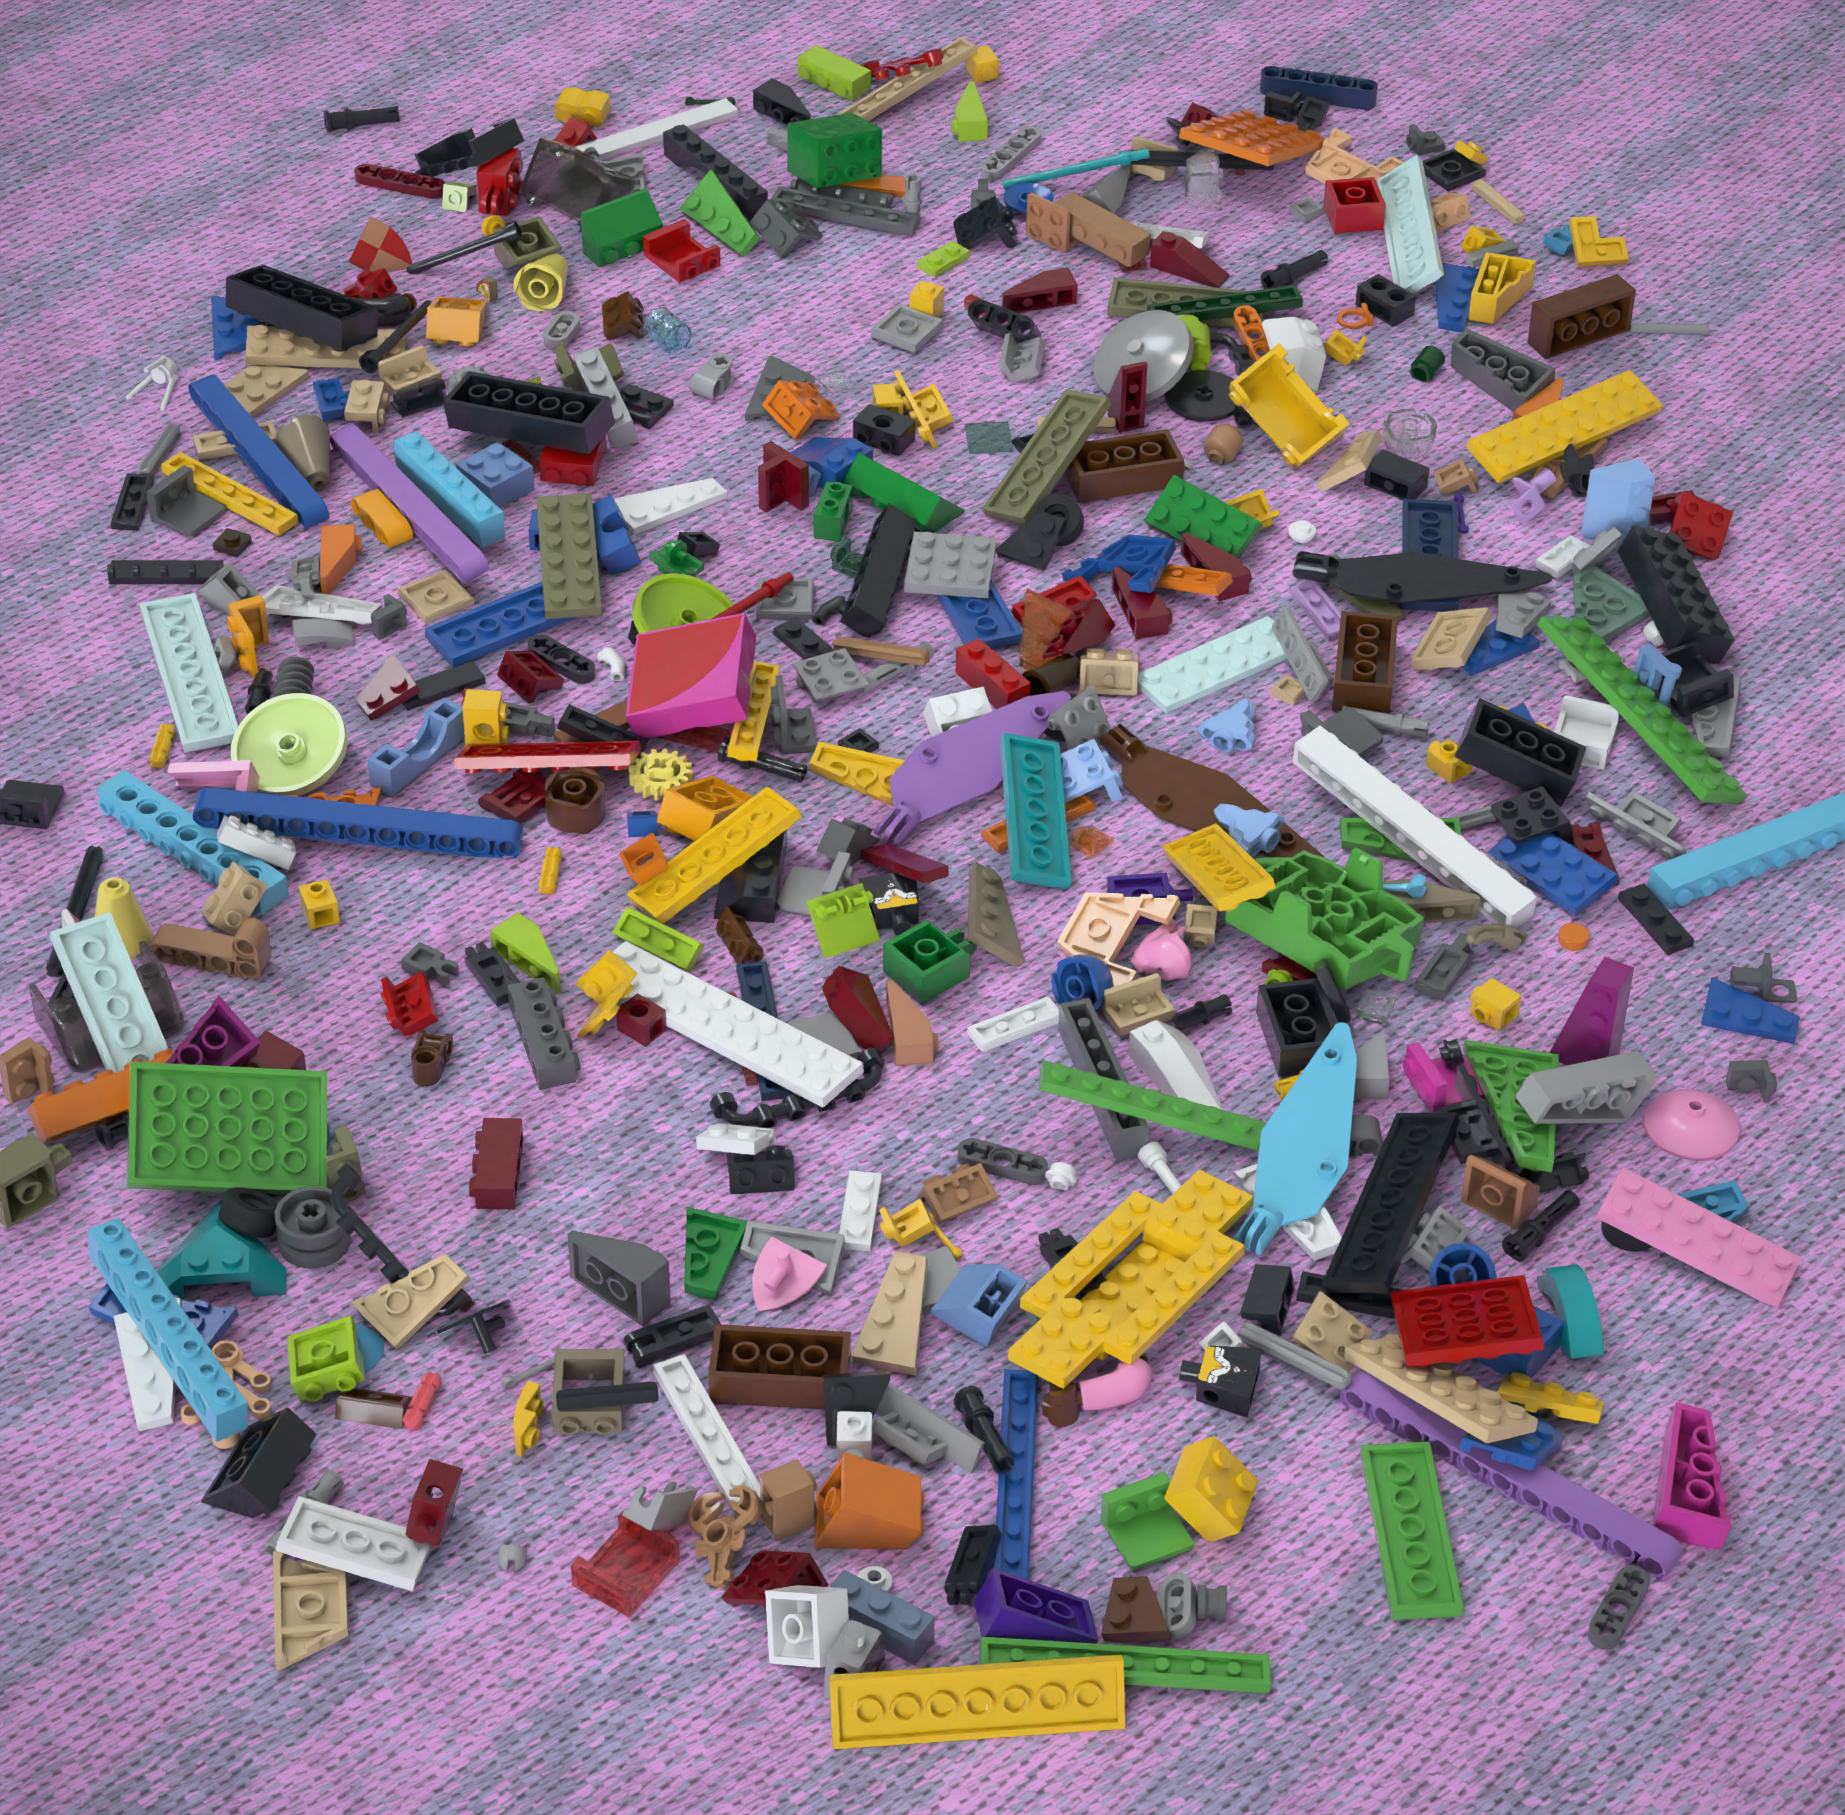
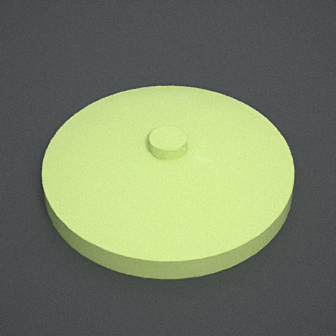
M304 693L281 695L260 704L243 719L233 736L231 760L252 761L260 776L257 793L300 796L324 784L337 771L347 750V729L339 712L326 700Z

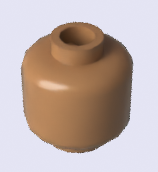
M1231 424L1216 425L1204 441L1203 448L1210 461L1218 464L1222 461L1230 463L1241 450L1243 439L1240 431Z

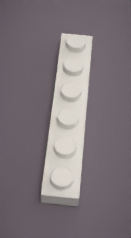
M682 1354L653 1364V1372L717 1487L720 1492L725 1494V1501L734 1517L737 1518L739 1514L730 1506L729 1501L734 1500L738 1502L740 1498L729 1496V1490L745 1485L756 1491L760 1498L759 1482L686 1355Z

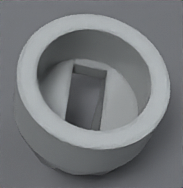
M500 1545L498 1551L500 1567L507 1571L508 1562L515 1561L514 1572L520 1570L526 1561L527 1548L515 1545Z

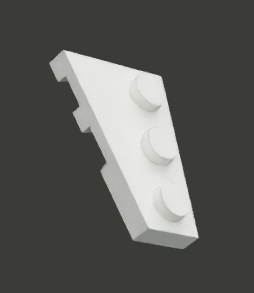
M1138 222L1133 223V225L1150 233L1151 239H1156L1162 231L1171 232L1186 238L1197 248H1202L1208 243L1209 232Z

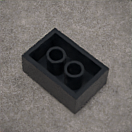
M1318 978L1258 985L1256 1014L1278 1077L1298 1075L1301 1070L1306 1068L1336 1025L1325 992Z

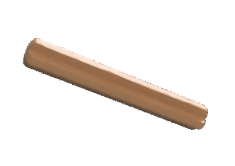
M838 636L832 642L834 651L846 648L849 655L919 666H926L931 659L927 649Z

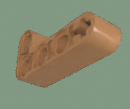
M255 918L245 919L235 936L174 924H163L158 929L147 949L149 957L154 961L186 967V965L194 966L198 970L213 973L215 971L224 972V975L238 978H254L253 981H257L260 978L272 954L269 930L262 921Z

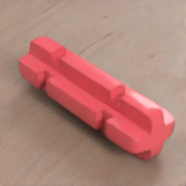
M431 1372L424 1374L420 1382L421 1385L418 1386L408 1406L409 1409L406 1410L402 1418L404 1428L415 1431L421 1428L424 1422L422 1417L427 1416L436 1397L434 1393H438L442 1385L439 1374Z

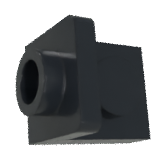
M1269 91L1265 95L1264 115L1291 122L1295 116H1298L1303 102H1301L1302 93L1296 92L1292 97Z
M679 532L677 540H681L687 545V553L695 558L697 556L704 557L705 554H717L721 545L704 532Z

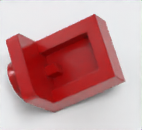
M570 117L554 141L557 145L568 150L582 145L587 138L595 141L597 137L592 132L593 127L583 119L578 121Z

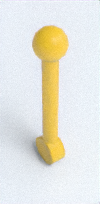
M930 1213V1216L934 1222V1215ZM935 1224L936 1229L933 1230L945 1246L949 1247L955 1260L960 1259L963 1254L962 1250L959 1247H955Z

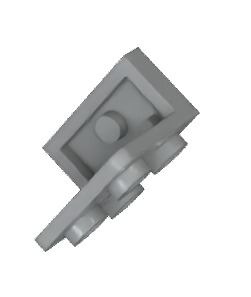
M839 851L830 872L793 866L777 899V908L810 915L806 901L848 888V885H851L855 873V868L851 866V854Z

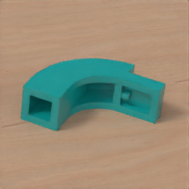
M1578 1264L1545 1268L1546 1275L1537 1276V1285L1540 1291L1546 1293L1551 1298L1557 1318L1564 1321L1561 1338L1562 1353L1571 1359L1604 1355L1598 1308L1591 1284L1583 1269Z

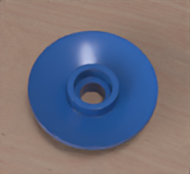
M1020 183L1009 187L1005 191L1004 202L1012 210L1027 213V195L1031 192L1052 202L1054 196L1051 190L1043 185Z

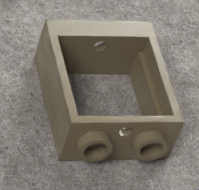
M556 1349L552 1398L553 1432H561L565 1435H574L578 1432H596L600 1435L622 1432L623 1405L559 1411L556 1405V1392L564 1390V1380H614V1385L624 1384V1349Z

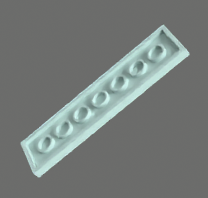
M1418 155L1376 180L1386 203L1384 232L1393 283L1414 295L1420 289L1436 282L1444 275L1423 161Z
M196 593L140 603L141 615L183 752L187 753L232 744L238 723Z

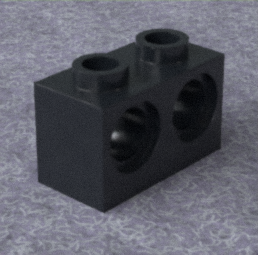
M1380 274L1357 285L1355 305L1361 308L1362 303H1367L1369 312L1390 326L1394 327L1414 316L1416 295Z

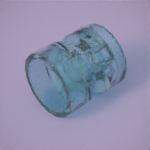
M666 307L654 309L644 321L645 334L669 354L686 348L691 340L692 332L690 327Z

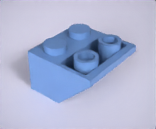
M999 1263L964 1265L931 1309L930 1314L987 1348L1020 1304V1298L1023 1296L1028 1280Z

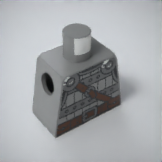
M854 1620L847 1621L826 1659L823 1697L830 1699L829 1675L845 1674L846 1670L849 1674L877 1672L885 1659L883 1636L879 1630Z

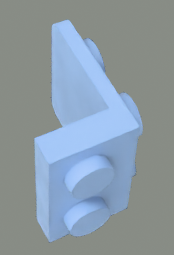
M1094 739L1060 754L1065 803L1102 785L1105 787L1111 801L1123 799L1119 789L1123 782L1116 769L1110 770L1113 767V763L1107 751L1101 753Z

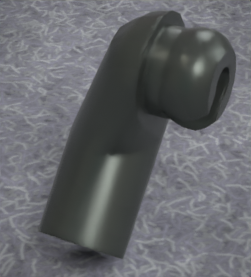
M838 595L823 603L813 616V623L824 626L835 610L842 615L847 603L846 597Z

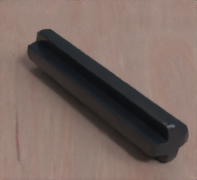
M656 1382L558 1390L556 1392V1405L559 1411L652 1403L658 1401V1385Z

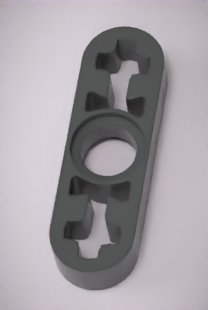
M975 1138L965 1139L958 1145L957 1159L961 1165L968 1163L972 1167L981 1163L988 1174L1029 1185H1038L1047 1179L1045 1173L1048 1171V1163L1046 1159L1039 1155ZM972 1151L977 1152V1153H974L972 1156H971V1155H967V1154H970ZM998 1159H1006L1011 1163L1007 1166H999L994 1162ZM1033 1167H1034V1168H1038V1169H1035L1034 1172H1030Z
M1629 1565L1623 1567L1618 1572L1589 1625L1588 1639L1595 1647L1609 1650L1615 1648L1621 1641L1648 1592L1650 1577L1643 1568ZM1632 1579L1637 1580L1638 1583L1634 1584L1631 1593L1626 1592L1627 1582L1632 1581ZM1613 1603H1621L1628 1608V1611L1626 1613H1616L1609 1606ZM1607 1621L1612 1623L1610 1633H1607L1606 1636L1599 1634L1606 1627Z

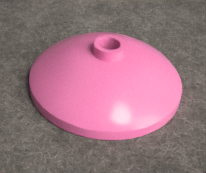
M1678 1089L1663 1093L1649 1103L1644 1114V1128L1650 1140L1668 1154L1682 1159L1710 1160L1728 1153L1736 1145L1740 1135V1122L1734 1110L1720 1098L1701 1090Z

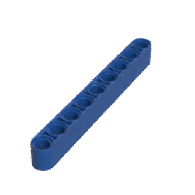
M211 374L188 385L190 396L197 407L218 431L222 430L225 433L222 436L227 439L229 444L236 446L233 449L283 507L298 514V524L301 523L305 527L303 528L304 530L329 519V511L323 499L215 374Z

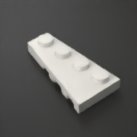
M709 478L614 498L624 516L628 530L636 535L727 498V491L716 480Z
M280 585L274 586L262 596L265 601L266 613L355 621V623L362 625L371 624V614L382 609V604L319 592L302 596L301 589Z
M1257 1164L1234 1172L1235 1179L1253 1196ZM1324 1205L1317 1216L1281 1226L1314 1261L1335 1254L1342 1238Z
M176 1298L177 1302L182 1308L183 1305L181 1299ZM126 1312L114 1316L139 1431L174 1423L175 1381L129 1314Z

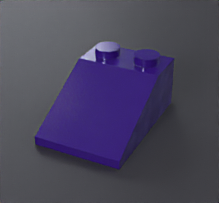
M992 1568L974 1600L981 1637L1093 1644L1098 1642L1088 1600Z

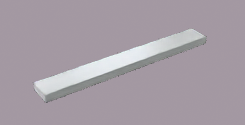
M725 98L555 153L556 161L564 167L567 163L583 156L584 150L589 147L597 150L599 159L602 161L663 141V132L677 125L684 124L694 131L737 117L738 109Z

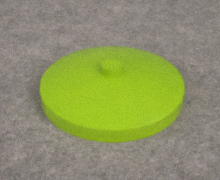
M662 574L651 578L642 585L633 602L632 617L635 627L640 634L710 620L734 604L722 591L702 579L685 574Z

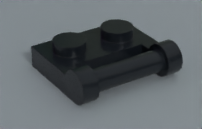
M628 384L619 392L632 420L642 424V427L649 430L674 406L673 399L639 388L638 386Z

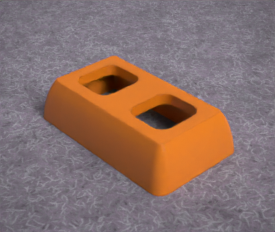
M654 833L647 835L619 853L629 876L641 885L668 869L667 859ZM651 855H654V857H653L652 859H650V860H648L647 862L643 863L642 865L638 866V864H639L641 861L645 860L646 858L650 857Z

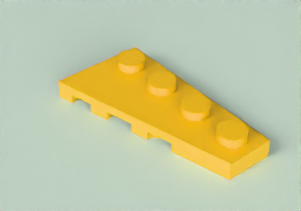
M818 742L810 760V770L893 806L889 779L905 760Z

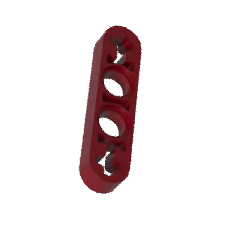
M361 164L354 169L355 181L362 185L430 199L443 197L445 182L439 178L372 164Z

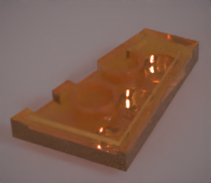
M1027 588L1024 594L1025 607L1022 617L1023 631L1020 641L1018 666L1031 670L1056 657L1044 659L1042 654L1049 646L1048 642L1056 636L1061 628V623L1069 617L1072 610Z

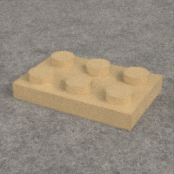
M1489 607L1438 612L1410 659L1412 669H1426L1430 671L1436 668H1458L1464 666L1492 617Z

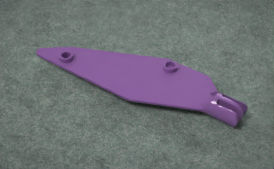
M1066 691L1027 696L923 740L890 777L893 808L873 830L874 834L879 837L886 830L883 840L890 843L896 836L893 846L898 847L917 824L994 791L1003 781L1000 738L1003 733L1038 739L1048 728L1047 721L1049 716L1070 701V694Z

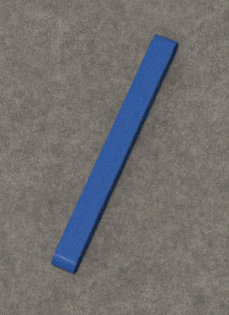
M211 787L203 788L198 792L192 815L196 824L206 828L219 829L224 815L227 817L231 815L239 818L240 822L244 824L252 823L259 830H269L275 833V835L488 858H503V856L517 858L521 852L524 833L521 824L512 820Z

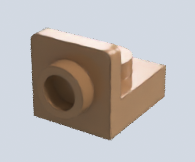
M1463 458L1433 472L1443 496L1457 491L1466 485H1469L1472 493L1478 492L1475 482L1479 481L1473 466L1467 468Z

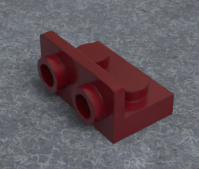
M505 651L497 676L528 704L535 702L538 691L559 690L562 688L565 680L533 651Z

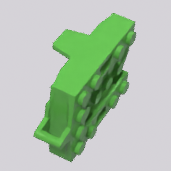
M1359 848L1352 850L1345 868L1327 858L1311 854L1305 850L1293 857L1254 859L1273 877L1276 888L1268 891L1261 898L1248 899L1241 902L1237 908L1226 911V922L1308 968L1313 973H1315L1314 963L1322 959L1326 960L1338 987L1344 990L1381 973L1400 981L1408 980L1414 948L1420 943L1425 917L1418 914L1401 899L1384 891L1383 863L1381 860Z

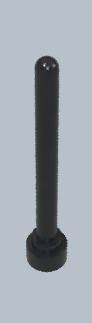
M516 220L508 222L497 233L413 263L407 267L406 271L409 274L419 273L502 241L511 243L523 239L522 231Z
M426 300L376 350H367L359 358L360 367L367 373H375L379 369L378 363L383 360V357L427 314V307L432 301Z

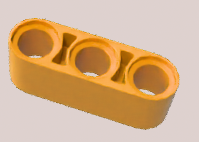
M374 489L351 498L353 513L355 515L358 514L361 517L360 521L368 529L371 528L374 531L373 535L380 543H385L386 549L413 539L412 529L407 519L379 489Z

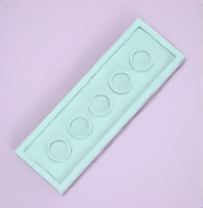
M1267 616L1138 673L1137 688L1161 710L1168 713L1287 660V657L1272 630L1274 621Z
M110 912L50 932L51 942L106 1070L112 1069L113 1073L125 1070L124 1065L137 1059L147 1062L155 1059L154 1055L156 1053L169 1049Z

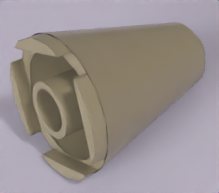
M296 416L291 419L292 423L284 427V424L279 427L276 433V443L281 452L315 491L324 489L331 481L330 430L328 424L322 422L318 416Z

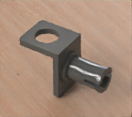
M1770 953L1764 954L1762 965L1759 968L1732 966L1730 972L1731 986L1758 987L1761 999L1767 1002H1797L1795 982L1793 980L1772 979L1773 970ZM1775 985H1782L1789 990V994L1777 996L1772 992L1771 988Z

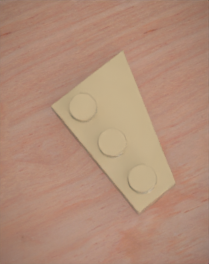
M1378 429L1370 433L1364 431L1354 438V442L1316 483L1319 490L1326 491L1367 470L1383 438Z

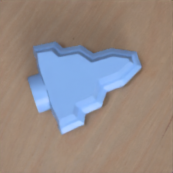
M1247 698L1239 701L1229 710H1224L1215 717L1206 719L1198 727V732L1203 738L1211 742L1214 749L1226 753L1232 749L1245 752L1252 749L1256 741V735L1254 734L1255 724L1252 722L1255 717L1254 703Z
M1220 804L1214 809V814L1220 825L1229 830V836L1251 857L1257 855L1261 850L1269 853L1277 846L1281 835L1279 831L1285 820L1283 816L1272 811L1264 813L1257 809L1245 811L1238 806Z

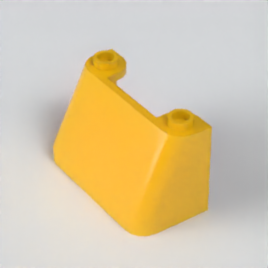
M1279 343L1230 383L1229 389L1231 392L1229 397L1237 406L1241 405L1282 451L1281 456L1289 466L1292 467L1295 464L1297 467H1300L1340 439L1346 433L1350 423L1341 413L1337 417L1332 416L1334 410L1331 407L1327 409L1294 371V364L1291 363L1289 365L1288 361L1284 358L1288 355V352Z

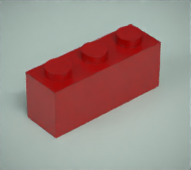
M975 639L956 648L955 673L973 689L984 687L989 703L996 709L1030 696L1031 682L981 639Z

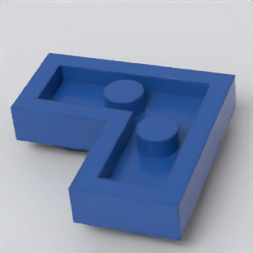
M339 378L314 381L313 390L322 421L345 418L344 411L349 392L343 393Z

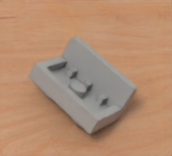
M1011 333L1005 334L1004 344L1001 347L1002 355L1001 360H999V368L1002 374L1008 377L1010 382H1018L1024 379L1030 380L1040 375L1045 345L1041 336L1017 344Z

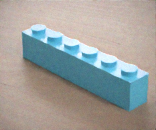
M416 431L393 441L396 466L474 542L483 548L505 539L503 511Z

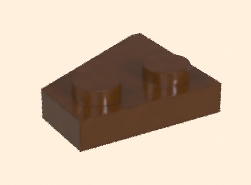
M1147 1576L1113 1578L1101 1631L1104 1641L1115 1643L1171 1640L1170 1631Z

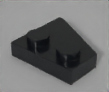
M1039 511L996 548V554L1044 571L1049 564L1067 522L1063 518Z
M889 1370L823 1375L827 1445H837L838 1412H871L873 1419L890 1381Z

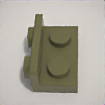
M347 1125L334 1129L336 1142L331 1144L333 1154L325 1157L331 1190L340 1178L336 1171L345 1163H348L363 1179L358 1151ZM364 1183L355 1191L348 1187L344 1194L345 1201H352L358 1196L366 1194Z

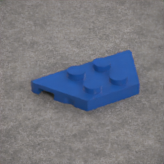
M211 296L214 359L220 360L223 358V354L234 350L237 353L246 350L247 326L266 325L265 322H259L254 317L238 314L236 310L226 307V298Z
M1510 1402L1511 1404H1516V1405L1522 1406V1405H1520L1519 1403ZM1525 1411L1538 1419L1536 1432L1487 1444L1468 1433L1462 1438L1459 1449L1470 1453L1472 1446L1492 1451L1490 1454V1459L1511 1463L1517 1467L1533 1471L1560 1449L1564 1436L1537 1412Z

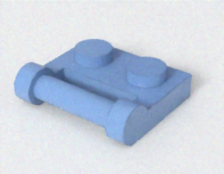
M1651 643L1641 645L1634 672L1639 677L1637 680L1650 688L1655 693V698H1657L1662 676L1664 675L1665 678L1658 701L1671 710L1669 706L1675 682L1679 679L1682 668L1676 663H1671Z

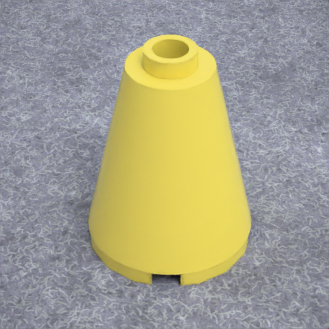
M550 254L523 266L514 278L515 293L517 292L520 303L529 310L546 312L545 309H553L560 304L564 296L568 274L566 259L559 254Z
M121 878L105 880L98 888L94 917L108 912L111 913L130 960L137 958L138 954L147 951L153 940L152 929L129 883Z

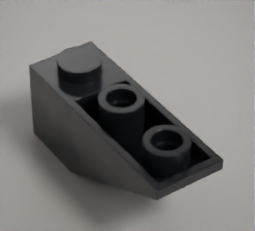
M772 78L753 90V109L758 113H763L777 122H782L786 125L792 122L811 119V114L790 86Z

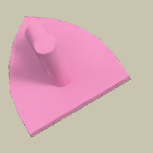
M771 1237L755 1263L752 1277L753 1297L758 1312L778 1310L794 1303L811 1290L828 1266Z

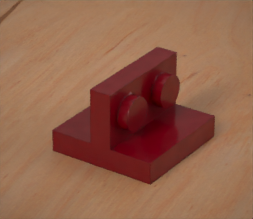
M772 441L763 445V464L758 466L759 509L767 513L784 502H788L800 511L809 507V464Z

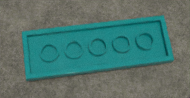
M1003 733L1000 738L1011 880L1068 889L1072 879L1059 742Z

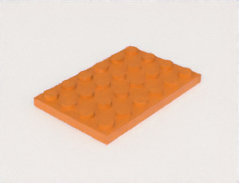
M1241 109V112H1231L1230 115H1221L1219 118L1212 117L1208 121L1201 120V123H1191L1190 126L1181 128L1179 134L1181 139L1265 166L1316 152L1323 147V142L1326 139L1320 137L1321 133L1317 131L1306 130L1304 132L1298 130L1299 126L1295 124L1285 123L1282 125L1276 123L1277 119L1273 117L1263 116V118L1255 116V112Z

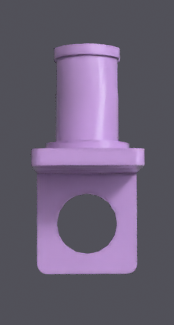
M1547 468L1543 469L1530 482L1517 477L1512 479L1520 497L1511 504V507L1521 524L1527 523L1546 507L1540 494L1557 481L1555 475L1549 469L1547 470ZM1527 501L1532 504V508L1528 513L1523 514L1521 507Z

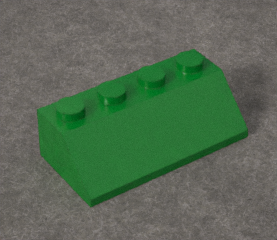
M861 453L857 454L844 479V482L853 485L854 494L865 498L866 495L873 497L871 503L882 509H885L890 503L917 520L915 527L923 532H926L928 528L937 532L965 512L964 509Z

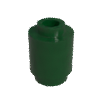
M1435 346L1424 347L1411 364L1410 374L1412 378L1425 383L1428 380H1432L1445 363L1443 352Z

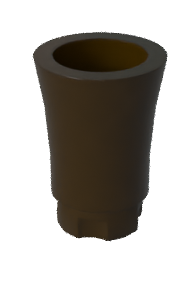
M1066 653L1055 657L1037 668L1025 671L1022 676L1031 682L1030 696L1063 691L1080 677L1081 662L1076 656Z

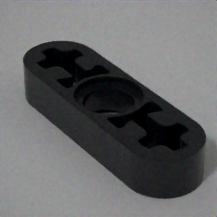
M536 635L529 639L528 651H533L557 673L578 684H586L595 679V664L590 659L546 635ZM559 658L568 659L565 662H557L555 660Z

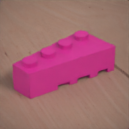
M1676 1402L1665 1427L1653 1526L1671 1535L1678 1541L1721 1550L1731 1529V1521L1725 1509L1727 1500L1725 1490H1722L1720 1482L1721 1467L1715 1455L1717 1446L1711 1414L1709 1410Z

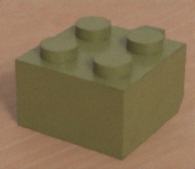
M31 1133L0 1151V1223L6 1229L57 1201L59 1192L55 1175L73 1163L71 1153L64 1145L59 1143L48 1148Z

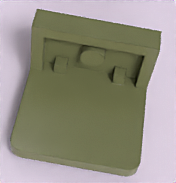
M562 343L555 347L554 351L557 359L554 360V363L560 372L559 376L566 389L571 387L572 390L586 392L578 376L575 362L564 344ZM607 344L599 348V351L615 382L624 375V370L613 345Z

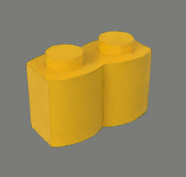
M565 88L554 105L556 120L566 123L572 117L578 121L583 119L593 126H602L611 110L610 95L597 90L586 92L579 88Z

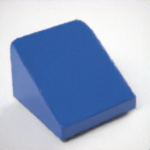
M656 811L628 812V837H646L651 833L658 836Z

